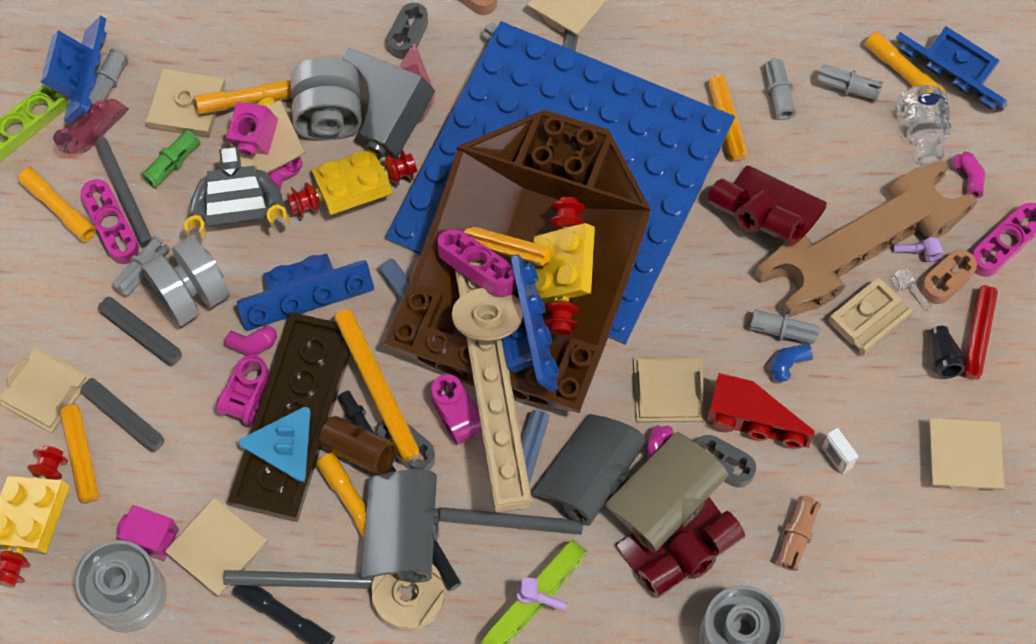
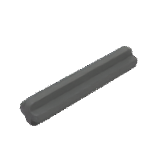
M106 297L99 304L98 310L104 317L167 365L174 366L181 359L182 353L177 346L115 299Z
M90 378L82 385L80 390L88 400L150 452H156L164 444L165 440L158 431L96 379Z

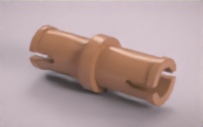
M799 496L791 523L786 524L784 529L786 537L780 554L776 559L778 566L782 565L784 569L798 571L806 543H810L813 537L811 529L818 509L821 506L819 501H815L811 497Z

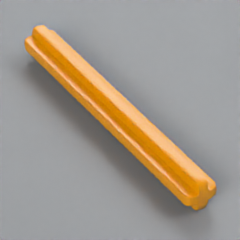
M346 308L338 311L335 314V321L393 442L396 444L401 459L404 462H408L417 458L420 453L419 448L352 310Z

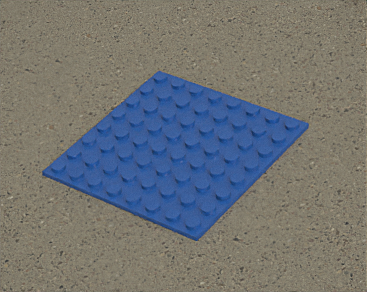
M500 21L388 230L385 239L421 255L457 152L456 147L544 109L609 129L651 208L643 240L609 335L610 339L626 345L732 126L735 116ZM518 289L513 293L516 297H519Z

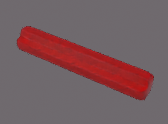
M983 285L977 293L965 354V370L962 373L965 378L978 380L983 374L998 295L995 287Z

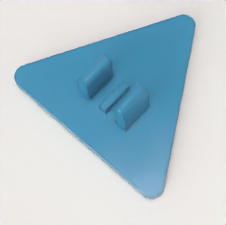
M303 407L241 438L239 444L241 448L295 480L303 482L306 479L311 411L308 407Z

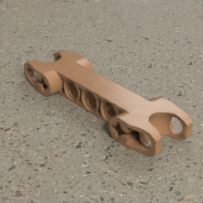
M944 161L915 168L898 178L889 187L888 192L894 199L814 245L806 235L795 245L785 242L758 266L756 276L761 282L778 277H786L797 284L799 290L790 296L785 302V307L782 309L785 314H789V317L818 309L836 298L844 290L845 285L839 277L918 231H921L926 239L943 236L974 209L977 200L972 194L951 199L943 197L936 191L935 185L946 176V171L949 169V166Z

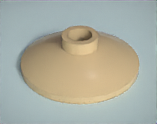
M479 288L465 293L455 302L452 310V319L455 327L462 334L476 340L490 341L504 338L516 331L522 323L523 313L519 299L513 294L495 296L484 288Z

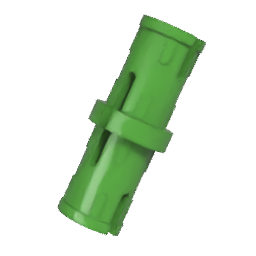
M185 129L168 148L163 147L159 151L160 156L140 174L143 180L149 186L156 189L174 169L179 170L182 167V161L201 144L199 139L191 131Z

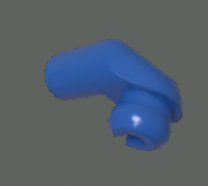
M810 344L780 349L769 364V371H772V379L775 382L787 381L791 377L789 369L792 368L794 363L812 360L813 354Z

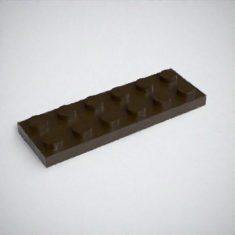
M290 312L250 432L251 434L303 407H308L311 411L306 479L303 482H299L244 450L227 501L230 506L298 522L321 450L319 443L320 432L327 420L331 418L351 354L336 322Z

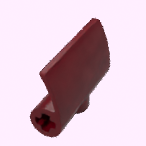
M749 165L745 166L734 183L725 179L717 180L708 195V203L711 206L735 217L738 225L746 232L755 233L757 230H761L790 245L797 244L821 217L827 205L825 201Z
M708 497L704 501L705 504L698 515L685 527L681 525L656 552H652L643 546L633 533L618 543V550L654 597L659 598L689 576L696 579L707 573L715 564L716 557L745 538V532L741 524L731 512L725 511L721 513L711 498Z

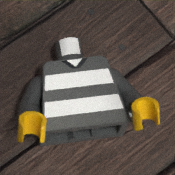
M239 147L219 150L222 169L207 171L206 177L200 179L191 198L189 217L185 220L184 228L186 237L190 236L189 232L191 229L199 228L200 237L204 238L206 236L204 221L206 226L267 218L271 227L275 229L274 221L276 218L283 217L286 225L290 223V218L284 208L278 185L266 171L258 170L255 165L242 167Z

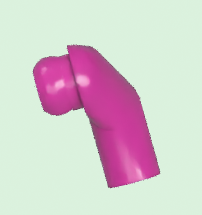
M964 151L962 154H956L952 160L953 167L958 172L965 170L968 175L966 194H972L974 198H981L984 192L985 170L973 153Z
M301 157L268 173L280 190L283 181L300 171L302 167Z
M264 326L248 336L230 331L225 338L224 345L246 355H259L274 345L277 339V332L271 326Z
M657 425L651 429L646 448L648 460L674 434L671 426L665 425L660 427V425Z

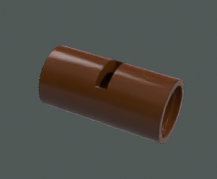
M333 416L328 419L320 432L319 443L322 448L377 475L386 473L396 458L397 447L394 442L365 430L339 416Z

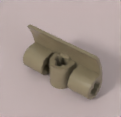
M676 432L606 502L605 507L632 526V533L643 546L652 552H656L681 525L685 527L698 515L705 504L704 501L729 475L725 467L710 453L685 435Z

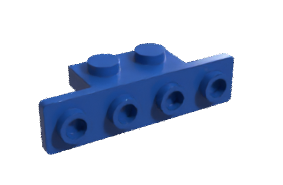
M101 15L85 30L82 43L59 30L51 38L41 83L69 98L64 116V121L71 123L79 115L84 116L91 105L89 94L97 79L94 76V72L102 57L99 50L107 35V32L104 31L106 18Z
M947 26L944 27L929 50L905 34L898 33L896 39L898 44H900L898 49L912 59L916 55L926 61L924 66L938 76L942 73L953 78L951 83L959 90L967 93L970 89L980 96L978 101L989 109L994 110L998 107L1004 110L1006 108L1007 100L983 85L999 64L998 58Z
M327 253L312 255L303 261L291 265H280L269 272L263 273L268 290L237 300V306L245 329L252 330L289 318L290 312L301 314L373 291L374 284L366 260L333 269Z
M517 254L511 257L523 320L516 331L502 338L507 367L515 373L534 365L538 383L550 392L558 390L556 377L559 376V369L550 353L549 345L552 344V337L549 329L544 324L542 314L545 313V305L541 296L537 293L535 284L539 280L538 274L531 262H525Z

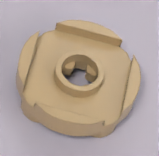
M433 564L432 579L427 582H406L401 580L397 573L376 576L373 579L372 601L380 619L392 628L409 632L419 631L435 620L442 610L445 588L440 573ZM411 585H414L417 597L414 600L409 599L407 602L402 601V594L399 592L400 588L403 586L408 589Z

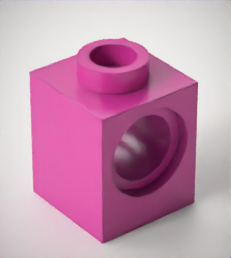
M236 102L226 139L235 148L239 147V152L242 155L254 157L256 153L269 155L278 118L267 106ZM255 128L254 132L248 135L249 132Z
M132 505L129 513L124 514L118 524L117 538L132 542L145 550L149 557L165 562L168 555L165 553V550L174 542L179 528L170 517Z

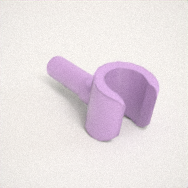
M935 237L927 238L921 243L894 244V252H924L927 262H936L942 259V245Z
M523 578L521 582L517 583V598L519 602L524 604L538 602L562 611L566 610L567 602L546 595V593L538 592L539 581L537 579Z

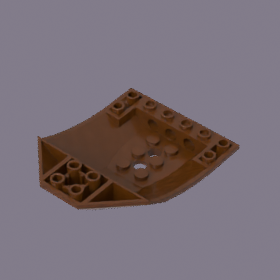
M544 109L456 147L457 152L435 218L410 283L384 341V346L443 375L451 374L461 382L474 386L466 335L462 334L455 327L452 319L453 306L460 298L455 268L439 257V235L451 229L464 232L466 228L478 227L534 243V236L558 230L550 224V219L557 216V213L551 209V204L557 202L561 197H574L585 206V211L578 214V217L583 219L584 223L595 227L591 294L569 298V302L579 308V313L572 315V320L578 323V328L571 330V333L568 335L550 333L552 337V344L549 345L550 353L559 369V376L556 377L558 390L550 392L538 383L534 365L515 373L509 370L515 401L580 413L627 288L651 214V208L609 129ZM499 255L512 264L511 258ZM545 311L542 314L543 320L550 319L551 314Z

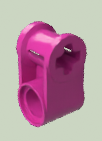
M247 355L238 361L227 386L218 399L216 407L218 415L225 416L228 414L243 420V424L247 426L253 425L270 375L268 367L261 357ZM261 371V375L257 379H246L250 372Z
M451 374L437 377L431 388L432 403L450 437L456 445H459L482 432L478 406L472 401L457 377ZM446 391L449 395L453 394V397L448 398V396L441 393Z

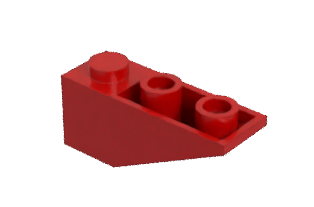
M718 373L707 424H711L716 429L724 432L736 430L748 433V436L757 440H767L769 438L781 441L783 445L789 448H809L814 438L815 430L754 381Z

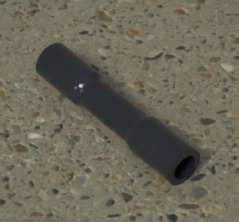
M237 585L233 594L236 598L257 612L267 615L294 633L305 644L334 643L336 637L312 620L306 619L291 610L262 587Z

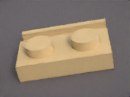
M878 277L833 313L828 322L851 345L854 344L860 350L859 353L864 356L910 318L914 310L911 307L907 308L902 303L903 299Z

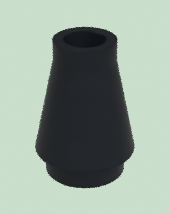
M941 325L932 328L928 332L932 370L940 378L944 379L960 375L965 370L966 358L951 336L948 327Z

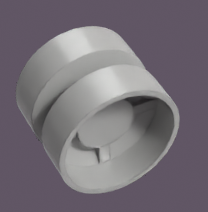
M317 57L303 61L293 69L291 73L293 127L299 134L314 140L329 141L348 137L360 128L362 118L359 99V73L353 64L335 57Z
M193 236L172 247L173 255L178 264L177 267L174 268L161 254L141 266L155 294L179 327L199 315L193 296L198 295L210 308L230 296L228 288L223 281V273L209 251L203 249Z
M114 540L102 543L93 548L83 558L77 569L75 587L80 601L103 626L112 631L128 633L143 629L159 616L165 605L167 588L163 575L145 550L132 542Z
M745 585L727 588L717 594L710 602L700 626L699 644H781L785 629L783 614L775 600L758 588Z

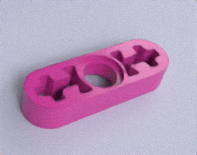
M100 179L88 181L81 189V198L107 251L116 263H131L130 258L133 255L137 256L139 254V245L109 185ZM95 192L101 194L105 203L100 208L93 196ZM115 215L119 217L118 223L110 228L101 226V222L106 216ZM120 235L127 246V250L121 252L115 240Z
M1035 203L1021 205L975 248L972 254L977 263V269L974 273L983 277L994 275L1036 236ZM1030 216H1032L1035 219V221L1029 222L1025 226V228L1022 229L1020 225L1022 224L1024 218H1029ZM1009 233L1016 238L1017 244L1007 246L1001 242L999 235ZM994 249L996 252L991 262L988 261L984 264L981 258L987 257Z
M451 229L439 235V257L450 266L495 296H508L517 290L513 265L461 230ZM476 259L486 261L485 264L479 266L469 264L470 261Z

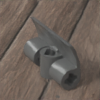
M587 415L534 490V496L563 503L565 512L574 521L585 526L591 525L607 502L609 495L613 496L626 483L629 475L628 468H630L646 444L645 437L636 428L623 422L599 415Z
M425 469L401 470L376 475L369 479L362 578L364 580L397 573L401 580L411 583H422L432 579L433 541H437L439 537V517L435 508L437 475L434 472Z

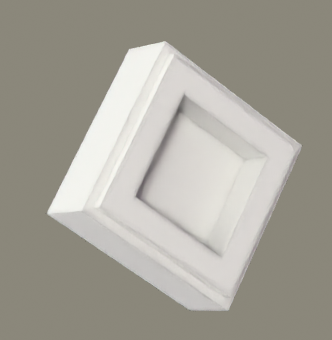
M838 428L827 434L822 444V449L837 470L844 474L853 468L859 456Z

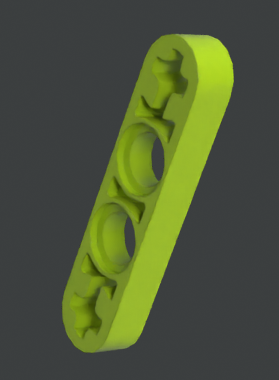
M43 84L1 117L0 135H2L5 142L3 143L0 139V162L64 112L69 98ZM49 96H52L53 100L56 99V102L53 103ZM37 104L48 105L47 110L42 114L36 115L31 113L33 107ZM19 123L23 125L22 130L17 134L11 135L6 133L7 128L12 124Z
M575 540L570 541L536 578L539 581L538 592L546 593V595L552 597L583 562L588 551ZM517 599L486 634L481 644H510L545 604L538 602L524 604Z

